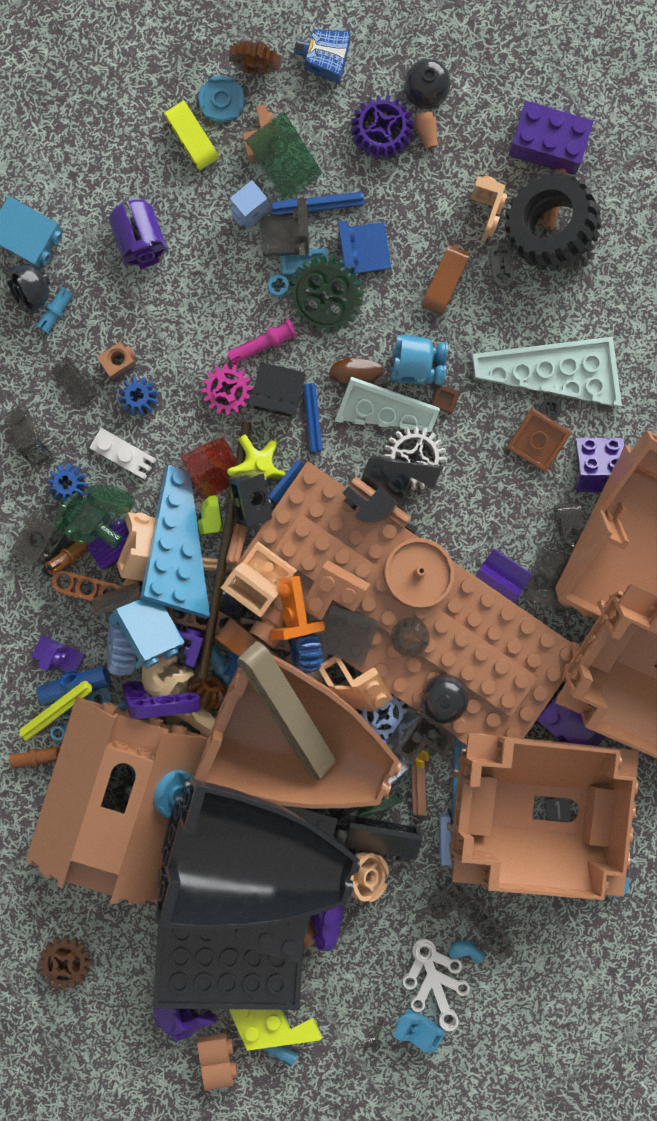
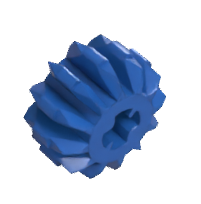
M132 377L133 384L130 385L128 381H124L127 389H119V393L125 396L118 398V401L125 403L122 409L125 412L130 410L131 416H135L138 411L140 416L144 417V409H147L150 413L153 412L149 405L150 403L153 405L158 404V401L152 397L158 396L159 393L157 390H152L155 386L153 382L146 384L147 379L145 377H142L139 383L136 377ZM140 392L144 397L135 402L136 399L133 396L134 394L138 395Z
M70 463L66 464L65 470L62 465H57L59 473L51 471L50 475L54 476V480H47V484L54 485L48 492L51 494L56 493L54 499L59 501L62 498L65 504L69 503L70 498L73 502H77V493L81 496L85 495L80 488L88 487L87 483L81 482L87 477L86 474H79L81 468L78 466L72 470V464ZM66 478L72 481V485L68 486L69 489L63 486V481H67Z
M315 633L292 638L290 654L293 666L304 673L320 670L321 663L323 662L320 638Z

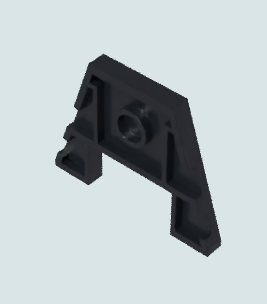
M371 456L368 459L361 481L375 491L381 487L399 503L397 507L400 508L412 478L434 488L444 466L436 464L434 466L425 465L421 462L410 463L399 459ZM410 523L404 527L414 535L418 527Z

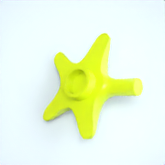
M246 434L238 438V441L245 450L246 458L240 465L228 469L227 473L230 476L255 470L264 473L266 479H282L285 473L276 469L272 462L277 446L275 441L271 440L261 451H258L253 447Z

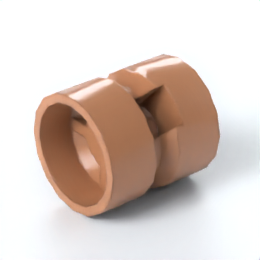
M270 605L269 609L261 617L262 620L256 621L248 633L267 648L274 650L280 640H271L270 630L286 627L282 611Z

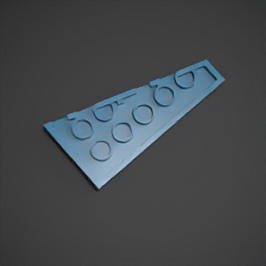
M168 465L164 470L140 598L206 619L210 617L191 475L188 471Z

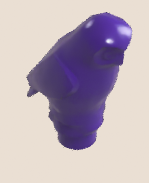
M344 905L311 916L316 930L313 938L318 950L328 952L336 947L344 915Z

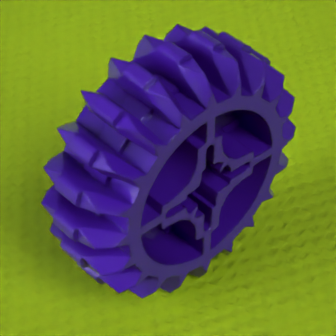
M378 95L374 102L369 97L367 100L368 105L361 103L360 110H355V118L351 119V125L353 126L351 134L355 136L353 142L354 144H359V151L366 149L365 155L367 157L373 152L375 153V160H378L379 154H383V159L386 161L388 153L395 158L397 157V151L404 152V145L408 146L410 144L409 137L413 136L411 128L414 122L409 120L411 112H405V104L398 106V98L390 102L389 95L386 96L385 100H381V96ZM382 112L389 113L392 116H385ZM372 115L374 123L369 126V129L364 131L363 124ZM378 124H380L383 128L386 127V132L381 127L378 128ZM400 125L401 132L399 136L392 141L391 131H393L396 128V126ZM380 139L383 143H377L372 140Z

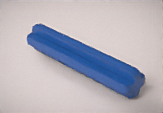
M307 383L303 385L309 448L311 453H318L322 451L316 385L315 383Z

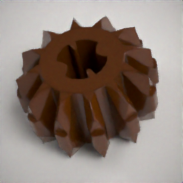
M197 673L190 680L187 686V693H194L200 696V709L203 708L207 712L211 710L217 711L222 704L228 687L222 684L223 680L217 679L215 675L210 676L208 674L207 679L197 678Z

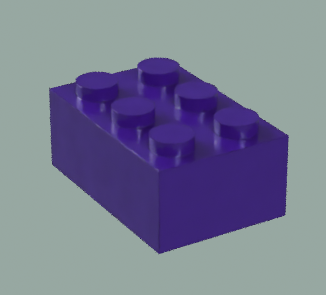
M525 101L508 156L554 170L565 169L568 174L575 176L582 163L593 120Z

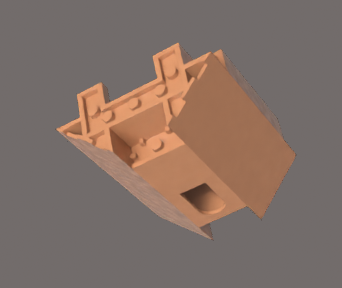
M631 584L627 586L624 593L617 591L609 596L608 599L610 600L597 602L601 615L581 645L572 641L570 650L573 652V658L570 663H566L562 681L566 682L560 694H558L556 704L581 714L586 728L657 758V667L654 666L657 662V595Z
M76 697L26 862L30 865L38 866V871L48 879H57V886L61 889L68 882L112 896L110 904H117L119 899L127 900L129 904H145L146 900L157 903L160 890L157 889L158 871L162 868L163 854H161L169 818L160 815L155 809L153 802L154 791L159 781L171 771L183 770L195 777L198 764L202 762L203 749L208 737L189 732L187 727L180 724H173V726L163 724L164 720L157 717L149 719L132 718L129 716L128 710L126 712L118 710L117 705L109 702H103L102 705ZM120 763L131 765L136 773L125 814L101 807L111 772Z
M469 733L466 749H462L458 759L459 770L454 769L452 774L458 779L453 823H447V831L452 832L449 850L450 860L454 861L453 882L480 884L488 891L594 900H604L605 895L624 897L626 872L630 867L629 845L633 841L631 825L636 813L634 797L638 792L636 776L639 750ZM535 796L572 799L578 807L577 816L569 822L532 819Z

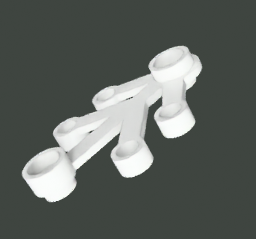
M420 939L414 944L412 949L415 958L409 973L403 977L404 987L409 990L414 989L417 985L416 978L423 965L425 966L427 974L417 996L411 999V1008L415 1012L423 1011L425 1000L432 987L441 1011L439 1014L440 1026L445 1031H453L458 1026V1017L456 1012L449 1008L441 984L455 990L460 996H466L470 991V986L465 980L458 981L437 971L433 963L434 961L446 966L451 973L455 974L462 969L459 959L449 958L437 952L432 941ZM427 947L429 951L423 955L420 953V949ZM458 962L459 966L457 969H452L450 964ZM407 978L414 979L412 985H407L405 981ZM461 984L467 986V989L463 992L458 990ZM416 1000H420L422 1002V1006L416 1008L413 1005ZM446 1015L453 1017L450 1022L444 1021Z

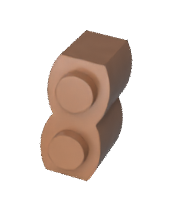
M227 1032L198 1037V1054L205 1091L233 1086L234 1078L238 1077L236 1062L232 1063L230 1054H234L233 1040L228 1039Z

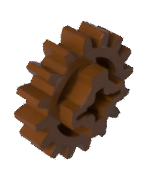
M244 41L239 44L233 43V46H230L229 61L233 62L232 65L239 66V69H242L245 73L264 75L269 74V72L275 73V70L279 69L280 55L277 54L276 50H270V47L262 42Z
M65 935L62 941L59 937H55L53 943L48 942L46 944L47 950H42L40 956L44 959L38 962L39 966H44L40 971V975L46 974L48 976L45 983L52 980L54 982L53 988L61 984L62 990H65L68 984L73 989L76 987L77 981L79 983L84 981V975H88L90 969L86 966H90L92 963L91 959H86L90 954V950H83L84 942L78 945L77 937L69 941L68 935ZM77 957L80 959V968L77 964ZM50 959L53 961V969L50 965ZM68 960L69 963L65 966L61 964L62 961Z

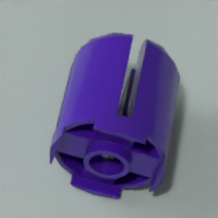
M129 200L128 202L142 240H137L123 203L111 211L109 224L124 266L128 268V265H139L140 269L159 263V257L165 251L168 254V247L152 206L145 200Z

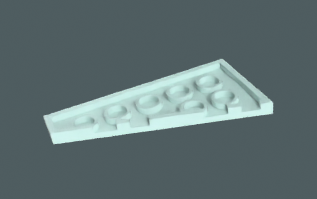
M613 337L472 354L475 379L618 408L622 407Z

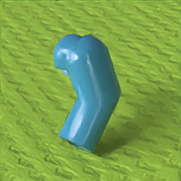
M468 940L455 942L449 948V955L453 959L470 956L478 964L485 957V954Z

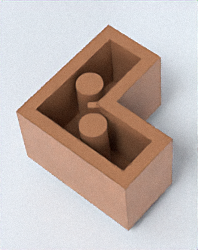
M327 560L304 600L305 611L322 620L334 600L355 612L370 583Z

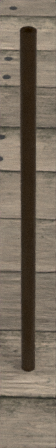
M242 421L240 437L246 434L249 439L250 422ZM240 442L238 443L234 467L243 463L246 457L245 450ZM229 494L209 608L210 617L207 619L197 678L207 679L222 595L221 587L224 584L227 566L226 557L235 521L231 494Z

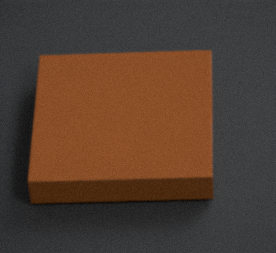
M531 407L506 448L544 472H547L572 432Z

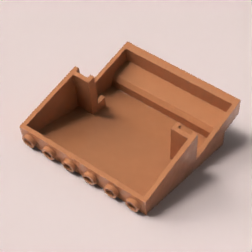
M648 430L645 431L634 448L626 444L624 445L555 587L558 601L562 605L577 609L587 618L593 617L598 619L601 612L597 602L610 600L608 599L609 596L617 591L624 593L627 586L631 584L657 595V435Z

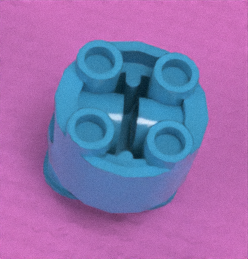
M397 335L396 343L393 346L392 359H394V365L391 368L390 380L414 385L432 384L434 382L436 385L443 387L446 376L445 362L448 353V342L439 343L436 349L429 338ZM434 360L435 363L439 365L436 367L435 371L434 369H432V362H434Z

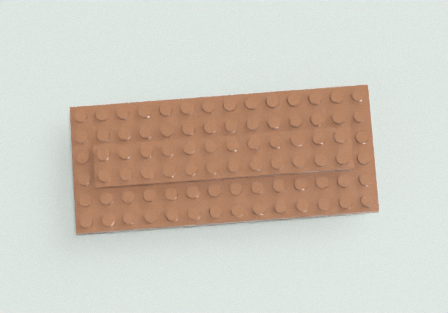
M307 461L271 513L272 519L267 520L241 556L238 565L245 560L257 542L261 543L297 570L293 576H300L303 600H305L327 560L370 583L355 612L334 600L322 620L306 612L307 621H324L325 630L315 633L320 638V644L335 655L338 654L341 659L363 674L374 667L390 693L466 745L469 733L524 739L563 682L562 677L566 663H570L573 658V652L570 650L572 643L454 561H452L455 572L453 586L442 601L424 609H414L399 603L393 598L384 581L385 562L389 554L400 543L419 537L406 528H401L388 517L378 523H365L358 520L354 516L360 508L357 507L354 510L344 502L346 496L343 492L346 487ZM279 594L270 605L283 611L282 600ZM446 673L454 675L463 681L468 690L469 703L467 710L461 718L452 723L443 724L435 722L426 715L422 708L420 697L423 686L430 678Z

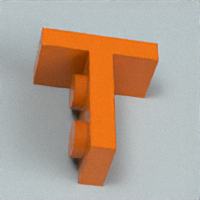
M300 576L278 578V591L282 600V615L286 627L270 630L271 640H286L324 631V621H307Z

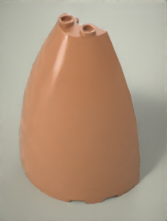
M272 655L336 760L332 768L320 780H316L304 769L242 669L237 668L215 718L212 728L213 732L209 734L201 758L202 762L198 764L194 779L230 787L274 802L280 806L300 808L380 805L383 797L387 798L391 789V784L388 783L389 779L398 775L401 763L378 733L354 708L327 686L284 660Z

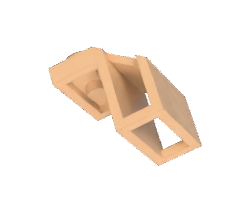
M128 512L125 522L129 535L117 566L121 578L143 581L155 517H150L144 513L135 514Z
M257 542L245 560L232 571L221 589L259 617H262L269 609L273 600L279 595L278 578L293 576L297 570Z
M338 654L321 664L319 671L329 688L354 709L375 711L393 699L374 667L353 679ZM336 662L347 680L337 686L325 670Z

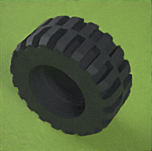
M554 172L553 176L545 173L540 175L541 178L537 180L535 178L529 180V184L526 187L521 186L517 190L519 193L517 197H512L509 202L511 209L508 208L505 214L508 221L504 224L509 242L527 264L536 266L540 270H546L548 267L550 271H557L559 266H563L564 269L571 267V262L575 260L577 262L583 259L582 255L592 250L593 245L591 243L593 241L596 242L600 235L597 229L601 228L602 220L599 217L601 212L592 193L583 181L577 180L571 174H566L564 177L562 172ZM559 206L573 209L571 220L563 231L548 238L534 236L535 225L546 211Z

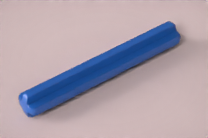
M362 192L273 202L272 212L274 216L358 207L364 205V195Z

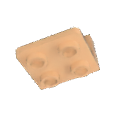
M478 176L470 198L492 206L481 239L483 242H486L488 236H493L500 218L496 214L500 215L507 194L503 193L505 185L497 183L494 178L489 176H483V178Z

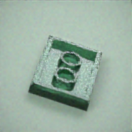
M281 112L245 139V142L285 201L323 173L285 112Z

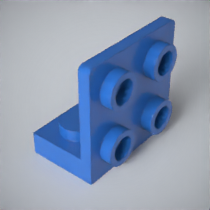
M348 220L338 222L344 268L352 265L351 274L388 270L391 268L384 222L349 227Z

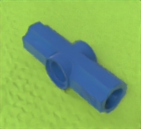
M100 666L81 673L77 670L68 671L59 680L37 686L38 700L42 706L54 704L83 681H87L92 685V691L111 686L109 671L106 666Z

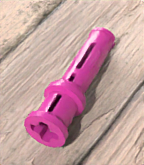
M286 319L285 323L275 328L269 327L266 330L267 333L227 351L232 364L235 365L271 346H274V348L279 347L280 343L288 339L298 338L290 319Z

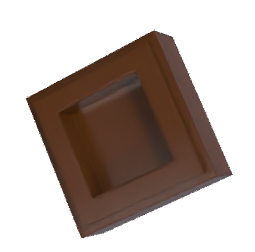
M438 385L431 405L438 407L442 412L452 415L460 392Z

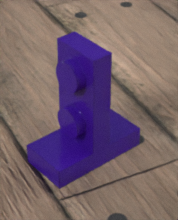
M41 635L31 657L40 660L38 667L43 670L59 669L68 672L71 670L78 671L86 654Z

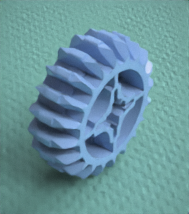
M109 622L107 637L108 671L119 676L131 675L135 669L134 664L136 663L137 656L120 625L112 627Z

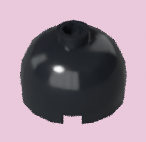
M423 59L417 61L410 67L405 76L404 90L406 97L413 105L423 107L424 109L440 106L445 102L450 92L451 79L449 72L437 60Z
M18 265L5 272V276L10 275L11 280L7 281L11 294L18 304L20 300L23 301L27 308L24 310L25 313L31 314L44 306L49 298L48 286L50 285V280L45 272L41 273L31 265Z
M446 673L430 678L423 686L420 697L421 705L426 715L435 722L443 724L452 723L461 718L467 710L469 703L468 690L463 681L454 675Z

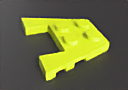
M229 1009L247 1051L319 1041L323 1038L314 1018L290 1028L282 1010Z

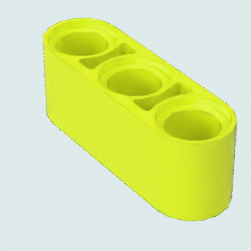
M185 101L164 112L168 123L172 125V129L180 142L185 145V150L194 164H197L196 167L199 171L219 159L215 148Z

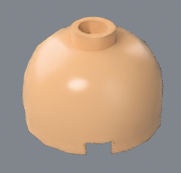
M370 852L356 853L355 856L360 859V868L358 873H355L350 878L353 881V891L350 896L360 901L373 902L380 898L386 890L387 884L385 879L386 875L389 876L387 862L382 856Z

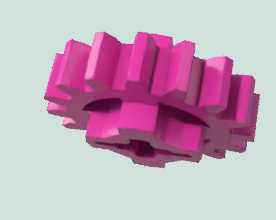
M224 364L223 370L215 366L216 373L213 374L208 371L207 374L210 379H203L202 381L207 388L201 389V392L208 395L203 400L205 403L211 402L209 405L210 410L217 407L219 415H221L223 410L226 411L227 416H230L231 410L239 414L240 406L245 409L247 408L245 400H249L250 397L247 393L253 391L252 386H247L251 382L250 377L243 378L245 371L241 370L238 373L236 365L229 369L228 365ZM225 375L234 376L238 378V380H230L226 378ZM218 379V385L216 389L212 391V386L214 382ZM225 385L231 388V394L227 395L223 392ZM242 388H243L242 396H241L240 399L237 401V400H236L237 393H238V391L242 390ZM222 399L228 401L229 405H222L217 401Z

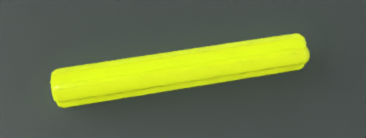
M87 681L81 682L20 729L19 736L25 741L30 740L74 706L76 697L84 699L91 694L92 685Z

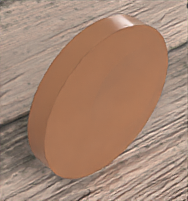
M424 538L406 540L393 549L385 562L384 581L393 598L404 606L414 609L432 607L442 601L453 586L455 575L453 562L446 550L434 541Z

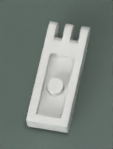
M100 428L89 447L143 479H146L147 475L139 471L141 467L148 471L152 468L144 463L147 459L151 463H155L157 460L103 428Z

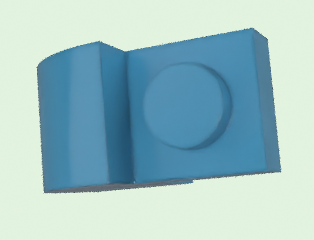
M407 1009L404 1016H401L396 1022V1030L393 1036L399 1041H411L425 1053L436 1052L447 1031L422 1014L412 1009Z

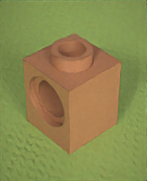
M121 342L97 357L113 381L136 366L133 360L136 358V355L129 345L124 347ZM118 355H123L124 362L121 365H114V358Z

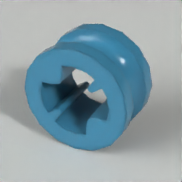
M274 275L269 279L268 289L274 297H283L289 291V282L283 275ZM280 280L282 285L285 284V288H281L280 292H277L275 287L272 288V285L277 284V281Z

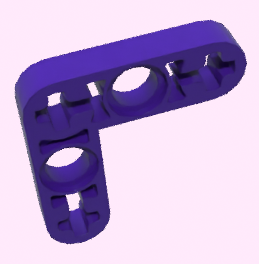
M129 681L122 685L123 699L129 716L132 718L141 719L177 715L200 710V696L198 694L185 693L149 697L143 683L140 681Z

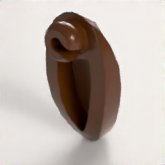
M346 358L334 363L329 375L334 381L348 385L351 377L365 382L373 381L383 373L384 369L382 365L370 360Z

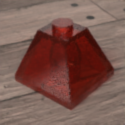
M224 437L203 444L181 456L184 465L204 499L217 495L229 488L227 478L231 476L227 472L229 468L234 467L236 458Z

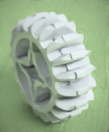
M417 426L414 427L413 434H410L408 427L404 429L405 436L400 431H397L396 437L398 441L390 437L389 442L393 447L386 445L384 450L390 452V454L383 455L385 458L395 459L396 455L405 460V462H410L411 459H408V455L412 456L417 451V448H419L418 458H421V463L434 466L435 464L439 465V463L447 461V458L439 457L440 454L446 452L445 448L437 449V446L442 441L437 440L435 443L432 441L436 435L435 433H432L429 438L426 437V428L423 429L422 434H418ZM417 440L415 448L412 450L398 449L406 441ZM424 443L431 449L434 462L423 455L422 448ZM412 478L410 482L412 491L415 490L416 483H419L421 490L425 488L424 483Z

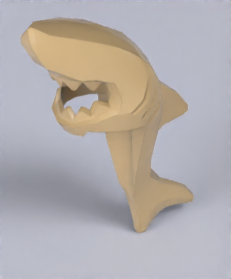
M176 655L167 660L165 657L160 658L156 665L147 669L145 666L142 667L144 689L149 697L187 693V686L192 676L195 675L193 669L186 666L180 667L177 664L178 657ZM203 708L193 713L165 716L170 726L185 721L199 730L202 736L208 737L213 732L212 728L215 720L210 712Z

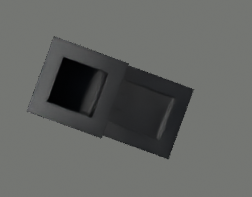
M349 486L343 492L346 496L344 502L354 510L357 507L360 508L354 517L365 523H378L385 520L399 505L381 487L377 489L368 501L363 499Z

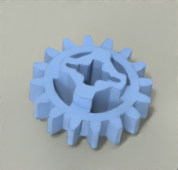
M392 695L393 699L385 706L378 708L384 710L388 707L387 714L389 716L387 718L382 717L378 720L379 714L377 712L378 709L372 711L373 719L369 722L367 710L359 709L363 711L359 715L379 736L383 734L385 740L388 739L389 733L396 737L397 733L395 730L397 728L404 730L401 722H408V718L403 716V714L409 712L408 708H402L405 702L402 700L398 701V697ZM395 704L399 711L398 719L393 716L392 709L395 707ZM381 724L391 725L387 729H378Z

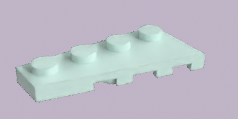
M351 377L335 422L343 423V421H349L361 425L367 423L377 424L380 427L396 426L401 429L408 427L409 430H413L417 426L418 431H423L426 428L427 432H431L440 409Z

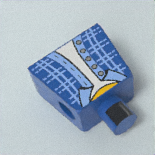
M314 29L310 42L296 40L294 54L306 57L305 69L340 84L350 45L351 32Z

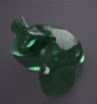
M77 492L69 496L55 511L56 517L53 524L57 529L65 532L66 538L70 541L91 543L98 537L115 549L123 538L107 526L110 515Z

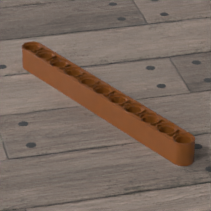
M69 571L58 572L52 579V586L59 593L117 608L129 604L128 597L130 594L135 593L139 597L141 595L140 589ZM63 575L70 579V585L67 589L62 588L59 584V580ZM86 581L91 582L94 587L90 595L85 594L82 589ZM109 587L114 588L117 592V596L113 601L108 600L105 595ZM164 606L173 622L206 630L207 624L199 623L196 615L187 613L184 618H178L174 614L173 608ZM220 611L218 612L215 633H219L222 629L220 620L223 617H229ZM244 616L238 622L229 617L242 628L246 623L254 624L256 621H260ZM289 639L280 640L276 648L290 652Z

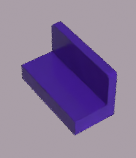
M493 549L477 571L475 577L515 603L526 584L532 578V573L497 549Z

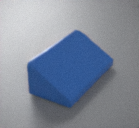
M296 460L269 494V498L274 503H279L304 467V464L299 460Z

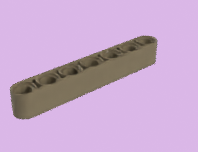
M256 641L237 659V662L304 769L314 779L320 780L332 768L336 760L269 650L263 644Z

